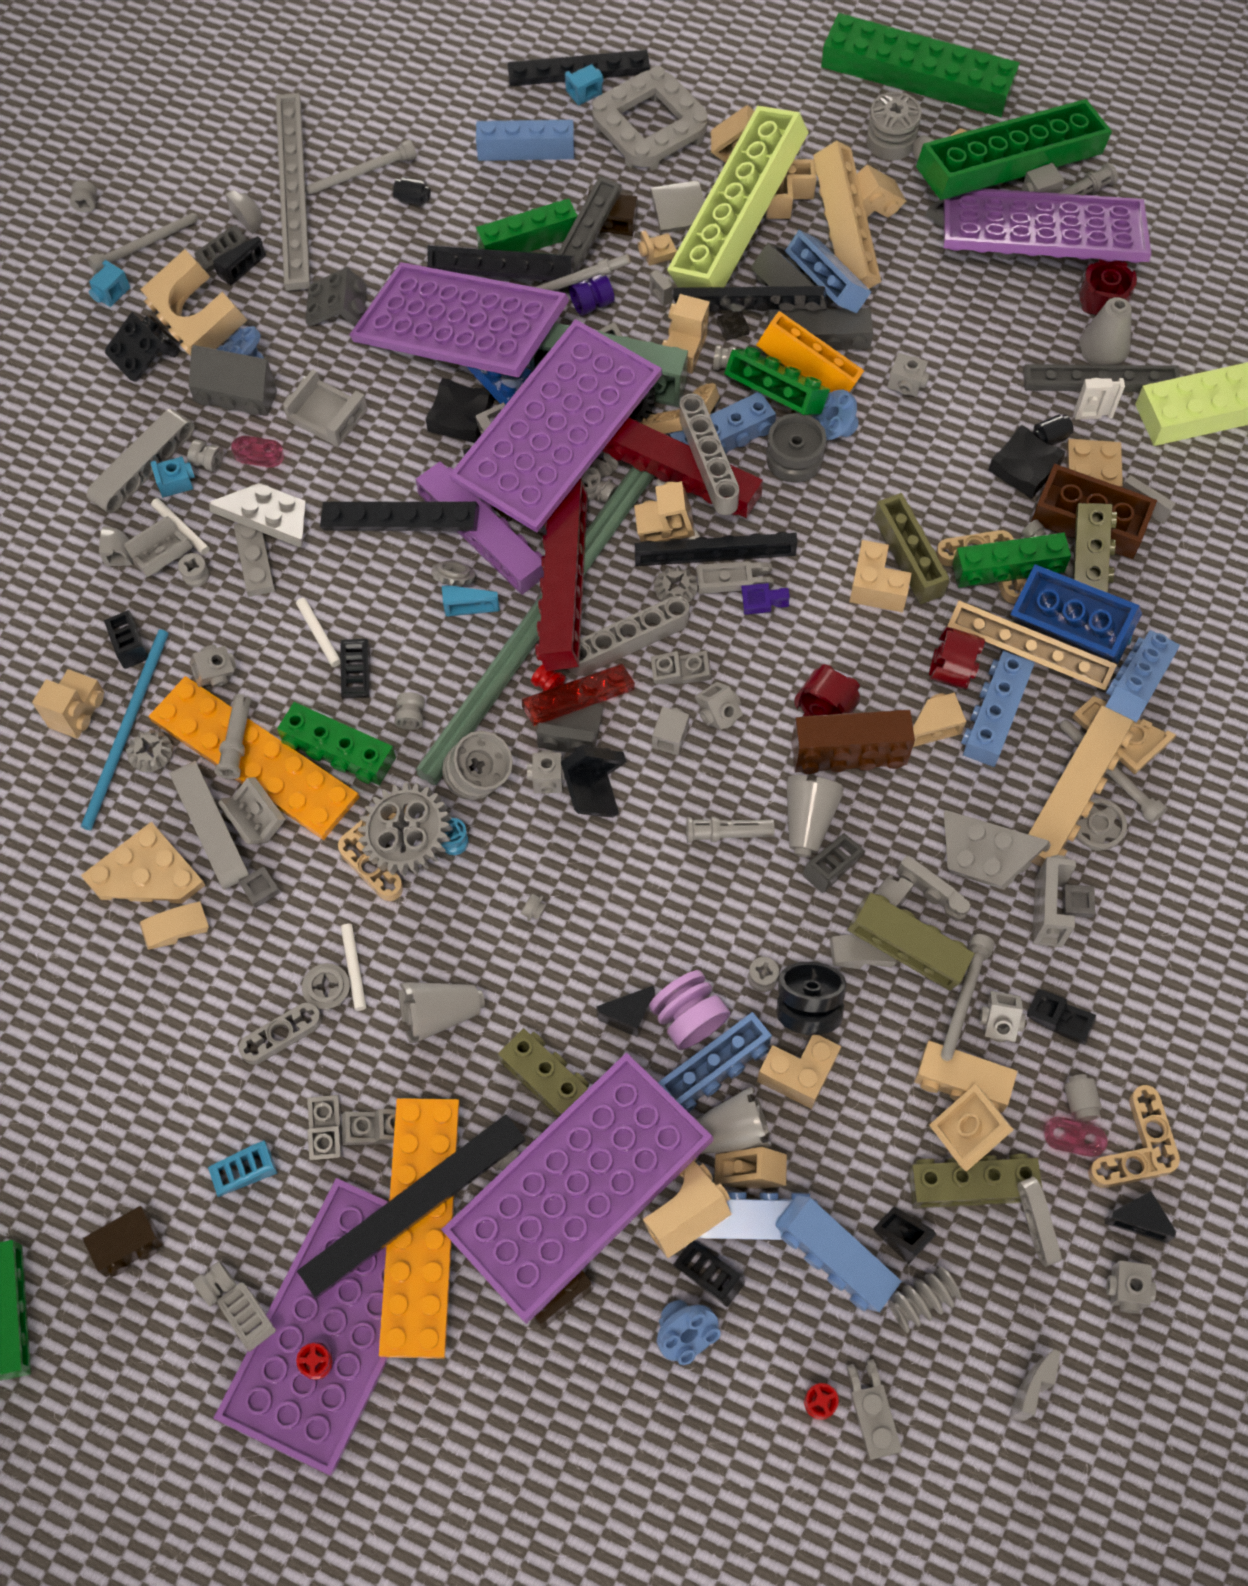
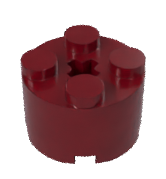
M1099 259L1098 262L1094 264L1092 262L1088 266L1079 291V299L1082 304V310L1085 313L1097 315L1108 300L1116 297L1130 302L1137 283V275L1134 269L1132 272L1127 267V262Z
M945 626L938 639L944 642L939 644L938 649L935 648L932 656L929 680L966 690L971 678L975 679L979 663L975 662L977 654H981L985 638Z
M822 664L820 668L815 669L795 696L794 703L797 709L801 707L805 712L802 717L853 713L860 703L858 691L860 684L854 678L846 677L835 671L830 665Z

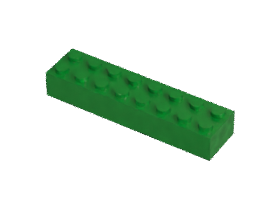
M842 13L837 14L826 38L821 67L1001 118L1014 87L1020 64L1018 61Z
M1083 99L923 143L916 168L938 198L944 200L1024 177L1026 172L1051 163L1055 167L1101 155L1112 130L1088 100Z

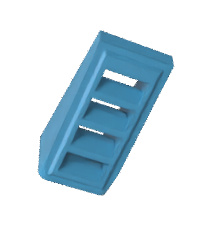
M448 585L442 586L445 616L500 611L497 592Z
M265 1140L208 1167L218 1197L277 1174L269 1146ZM260 1156L263 1164L262 1167L257 1168L254 1157ZM247 1160L252 1171L246 1174L243 1162ZM234 1165H237L240 1178L236 1180L231 1169ZM224 1169L229 1181L226 1185H223L219 1171Z

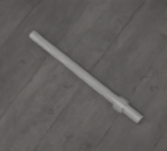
M628 254L611 260L606 258L598 261L595 266L544 283L535 288L556 291L598 275L603 277L613 273L612 270L631 264Z

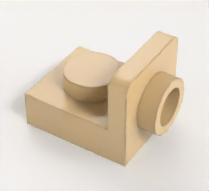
M646 230L641 231V241L638 242V250L641 257L645 256L649 266L674 258L677 250L669 233L649 238Z

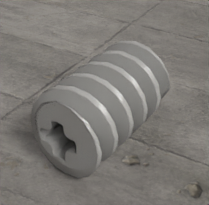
M939 1267L936 1269L935 1275L931 1273L926 1274L925 1283L920 1279L915 1280L913 1283L914 1289L909 1285H905L902 1288L903 1295L898 1291H894L891 1296L892 1301L888 1300L895 1319L906 1333L910 1332L908 1321L911 1320L919 1327L921 1326L919 1315L922 1314L930 1321L932 1320L930 1309L934 1308L941 1315L944 1313L942 1308L943 1302L952 1309L955 1307L953 1297L956 1296L959 1300H962L955 1281L946 1269Z

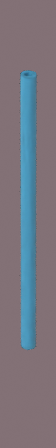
M158 630L81 823L80 827L85 830L91 831L168 638L169 633L165 630Z

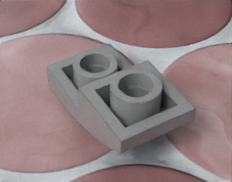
M678 651L651 656L653 681L656 684H684L712 680L707 651L682 656L679 655Z
M854 934L833 936L829 939L833 966L860 969L864 964L891 968L897 963L896 959Z
M340 1095L307 1098L309 1160L341 1157Z
M378 1109L376 1112L345 1111L342 1114V1145L394 1143L396 1109Z

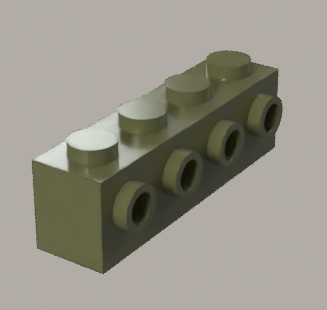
M899 493L877 501L874 521L889 545L901 571L912 573L909 585L919 604L921 605L945 596L949 584V576L903 494Z
M1078 503L1075 524L1073 579L1107 593L1108 583H1113L1114 567H1109L1110 556L1115 555L1116 541L1111 539V529H1116L1117 512H1112V504Z
M872 892L861 901L847 928V931L949 991L961 983L975 954L968 950L967 946L962 942L951 940L941 934V931L935 926L924 924L917 920L911 912L903 909L900 910L890 904L886 897L873 894Z
M523 1028L498 1053L499 1062L551 1112L559 1117L588 1090L589 1083L579 1073L576 1072L573 1075L566 1068L567 1062L558 1053L554 1052L551 1054L545 1049L546 1043L537 1033L532 1032L529 1034Z
M1014 1154L1005 1160H997V1156L994 1155L984 1156L967 1172L960 1167L954 1158L947 1159V1163H935L934 1159L917 1160L916 1164H912L908 1171L913 1209L1022 1203L1017 1187L1019 1182L1035 1177L1042 1187L1038 1158H1028V1154Z

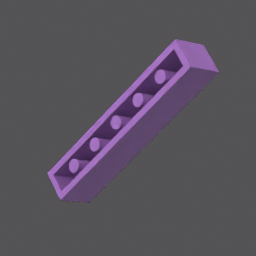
M439 461L416 478L418 494L426 502L478 503L477 530L457 532L521 595L536 585L541 577H544L541 564L543 555L538 551L534 552L521 534L516 535L511 530L509 523L503 517L499 518L493 512L489 503L484 500L481 501L476 495L451 481L449 476L453 470L451 467L447 468Z

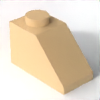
M955 692L947 695L944 693L936 694L927 700L913 726L915 737L913 747L962 734L966 719Z
M765 1147L715 1154L714 1184L720 1183L723 1187L752 1189L786 1186L787 1154Z

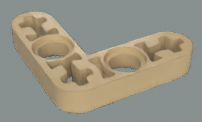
M715 383L699 386L693 392L702 397L709 415L720 397ZM680 409L652 414L646 419L643 417L642 422H640L663 434L683 430L679 420Z
M1004 530L948 538L938 544L936 554L942 565L952 566L956 549L960 546L965 547L969 544L980 545L997 541L1014 540L1009 532ZM948 549L950 553H953V555L949 556L947 552H944V550ZM1026 578L1014 580L1013 582L1014 588L1020 590L1019 593L1010 590L1012 581L998 582L1004 600L1011 604H1016L1027 581Z
M396 813L390 814L388 820L393 819ZM361 820L339 839L338 850L340 855L380 898L385 901H394L403 892V884L397 873L391 875L387 869L381 871L379 868L373 873H366L362 870L363 865L369 861L370 856H366L363 853L362 849L365 846L358 840L364 836L358 831V828L366 826ZM347 844H356L361 856L357 858V855L352 850L347 851ZM382 875L389 884L394 883L395 889L393 891L390 889L385 890L383 882L379 879Z
M1149 1085L1139 1086L1129 1098V1105L1143 1149L1096 1159L1088 1170L1089 1178L1095 1186L1108 1188L1167 1176L1179 1166L1180 1157L1160 1095L1153 1087ZM1142 1094L1145 1098L1151 1099V1102L1148 1104L1149 1114L1156 1112L1157 1115H1150L1145 1119L1142 1117L1148 1112L1146 1105L1138 1102ZM1147 1123H1157L1162 1129V1136L1160 1138L1151 1137L1146 1131ZM1163 1142L1166 1143V1145H1164L1161 1148V1151L1164 1158H1170L1171 1162L1167 1164V1168L1165 1167L1164 1163L1157 1162V1158L1161 1156L1159 1146L1154 1149L1152 1148V1146H1157ZM1134 1158L1141 1163L1142 1171L1140 1174H1132L1127 1170V1159ZM1101 1165H1103L1105 1170L1114 1169L1118 1165L1119 1171L1111 1173L1107 1180H1105L1103 1175L1097 1174Z

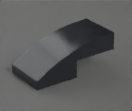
M1038 989L1027 1013V1017L1082 1045H1086L1096 1022L1095 1014L1068 1005L1067 999Z

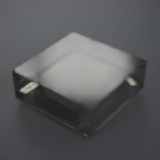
M734 311L717 316V324L725 341L749 335L750 329L742 311Z

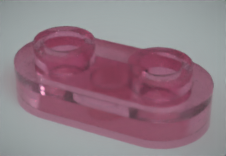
M240 436L231 445L233 456L240 463L272 468L280 465L284 460L282 446L275 440Z
M1054 1117L1048 1120L1043 1128V1136L1046 1142L1056 1150L1096 1157L1102 1154L1107 1147L1106 1134L1099 1126L1092 1123L1064 1117ZM1058 1127L1064 1129V1134L1060 1137L1053 1135L1054 1130ZM1088 1134L1095 1135L1094 1142L1090 1144L1085 1143V1136Z

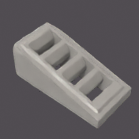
M240 1282L217 1300V1304L249 1352L276 1331L256 1297L245 1283ZM262 1322L260 1326H258L255 1330H253L250 1334L247 1335L248 1332H250L252 1329H254L257 1325H259Z

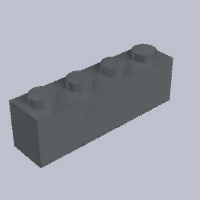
M860 308L857 313L848 309L780 311L835 350L871 348L873 337L871 308ZM779 311L768 312L767 327Z

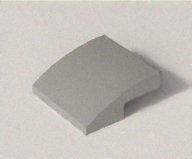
M699 180L650 188L654 213L657 215L660 233L690 229L705 202Z
M1051 1351L1042 1357L1028 1372L1013 1402L1010 1414L1011 1419L1023 1422L1035 1416L1039 1392L1042 1393L1055 1385L1061 1351Z

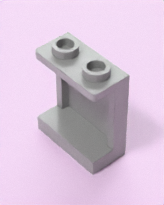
M311 370L307 376L301 379L297 389L287 396L283 405L287 421L337 447L341 445L368 411L364 394L355 391L352 396H349L322 382L319 379L318 372L315 370Z
M1062 855L1046 857L1035 878L1032 944L1062 948L1075 928V916L1057 914L1058 887H1064L1076 868V860H1070Z

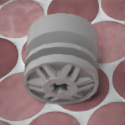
M887 92L878 96L873 101L866 135L867 148L872 154L880 159L892 161L901 160L912 153V146L917 139L922 114L920 104L915 98L906 93Z
M486 731L471 732L463 737L444 758L442 767L444 782L452 793L462 799L472 801L483 799L501 786L510 775L513 763L511 751L505 741L494 733ZM469 767H471V768H475V767H476L477 770H478V772H476L475 770H474V771H471V770L469 769Z

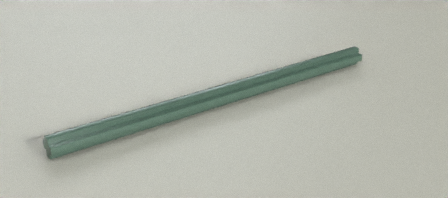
M632 466L586 530L584 575L654 475L646 471H639ZM542 593L415 769L421 779L427 780L431 785L438 783L443 776V760L448 752L463 737L474 732L539 640L537 622L541 621L538 601L542 599Z

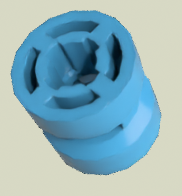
M452 818L447 823L452 826L453 830L445 832L451 840L450 842H442L441 845L446 850L445 853L459 855L467 849L469 840L465 824L458 818Z

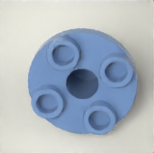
M253 326L237 329L224 345L217 348V350L264 359L263 355L257 350V344L261 335Z
M846 390L833 391L828 394L822 413L812 415L824 427L827 440H832L839 436L849 437L857 430L859 421L856 416V399Z
M683 1300L672 1301L662 1310L661 1318L659 1319L661 1328L657 1335V1346L665 1358L678 1361L680 1365H687L695 1359L696 1355L719 1339L721 1332L718 1328V1319L707 1306H688Z

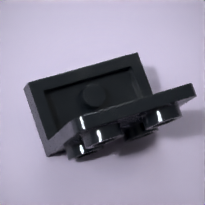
M133 311L106 347L105 354L129 380L137 382L158 352L175 358L181 349L174 343L175 338L171 334L159 328L160 323L150 315L145 317Z
M582 745L577 747L574 753L561 761L564 778L576 813L614 818L619 814L608 775L627 762L624 752L614 751L610 748L601 749L591 747L590 745Z

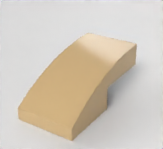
M200 901L158 913L140 921L139 924L148 950L177 944L178 938L205 933L209 928Z

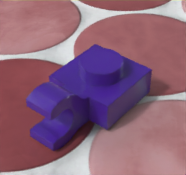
M769 583L741 586L744 615L771 612V605L779 608L789 606V588L769 590Z

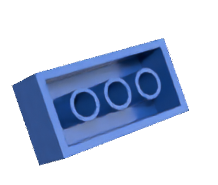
M1034 564L1010 615L1015 623L1118 664L1143 613L1138 604Z

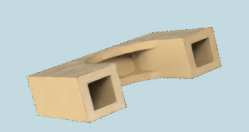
M184 249L140 290L147 297L144 302L154 313L157 310L159 311L156 315L157 318L166 327L171 326L168 331L178 342L181 339L184 341L180 345L191 356L193 345L212 349L218 348L247 319L223 292L200 312L192 316L182 317L185 301L210 278L200 264Z
M696 1158L679 1174V1176L684 1178V1182L677 1195L643 1219L651 1238L667 1258H670L732 1215L727 1201L730 1200L728 1193L720 1183L715 1185L712 1182L713 1177L703 1163L698 1166L695 1162Z

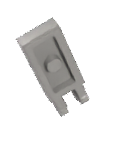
M751 561L696 566L699 594L741 591V586L764 583H769L770 589L774 587L772 577H752V574L755 576L770 574L772 572V565L768 562L751 563Z
M909 855L902 860L896 872L900 879L902 877L913 883V887L922 891L924 897L929 902L943 906L945 915L955 920V922L963 921L971 908L970 901Z
M874 1359L866 1361V1371L872 1387L861 1390L857 1368H855L854 1364L847 1365L846 1370L852 1389L851 1398L869 1461L901 1453L902 1449L884 1385L880 1383Z

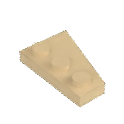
M1093 696L1073 714L1072 718L1087 731L1101 706H1106L1107 702ZM1138 719L1137 723L1133 721L1130 731L1134 732V735L1126 748L1121 746L1117 752L1121 756L1119 761L1136 775L1175 739L1176 734L1168 730L1164 732L1152 726L1153 723L1144 719L1142 721Z

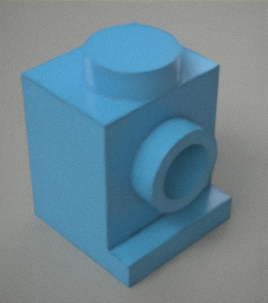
M592 64L572 74L569 71L565 73L566 92L578 106L602 94L603 76L600 70L595 69Z
M105 260L102 263L104 268L89 281L91 289L88 292L96 302H102L111 307L130 289V285L125 272Z
M183 456L156 463V461L150 462L162 498L193 489L191 478H195L191 463H185Z

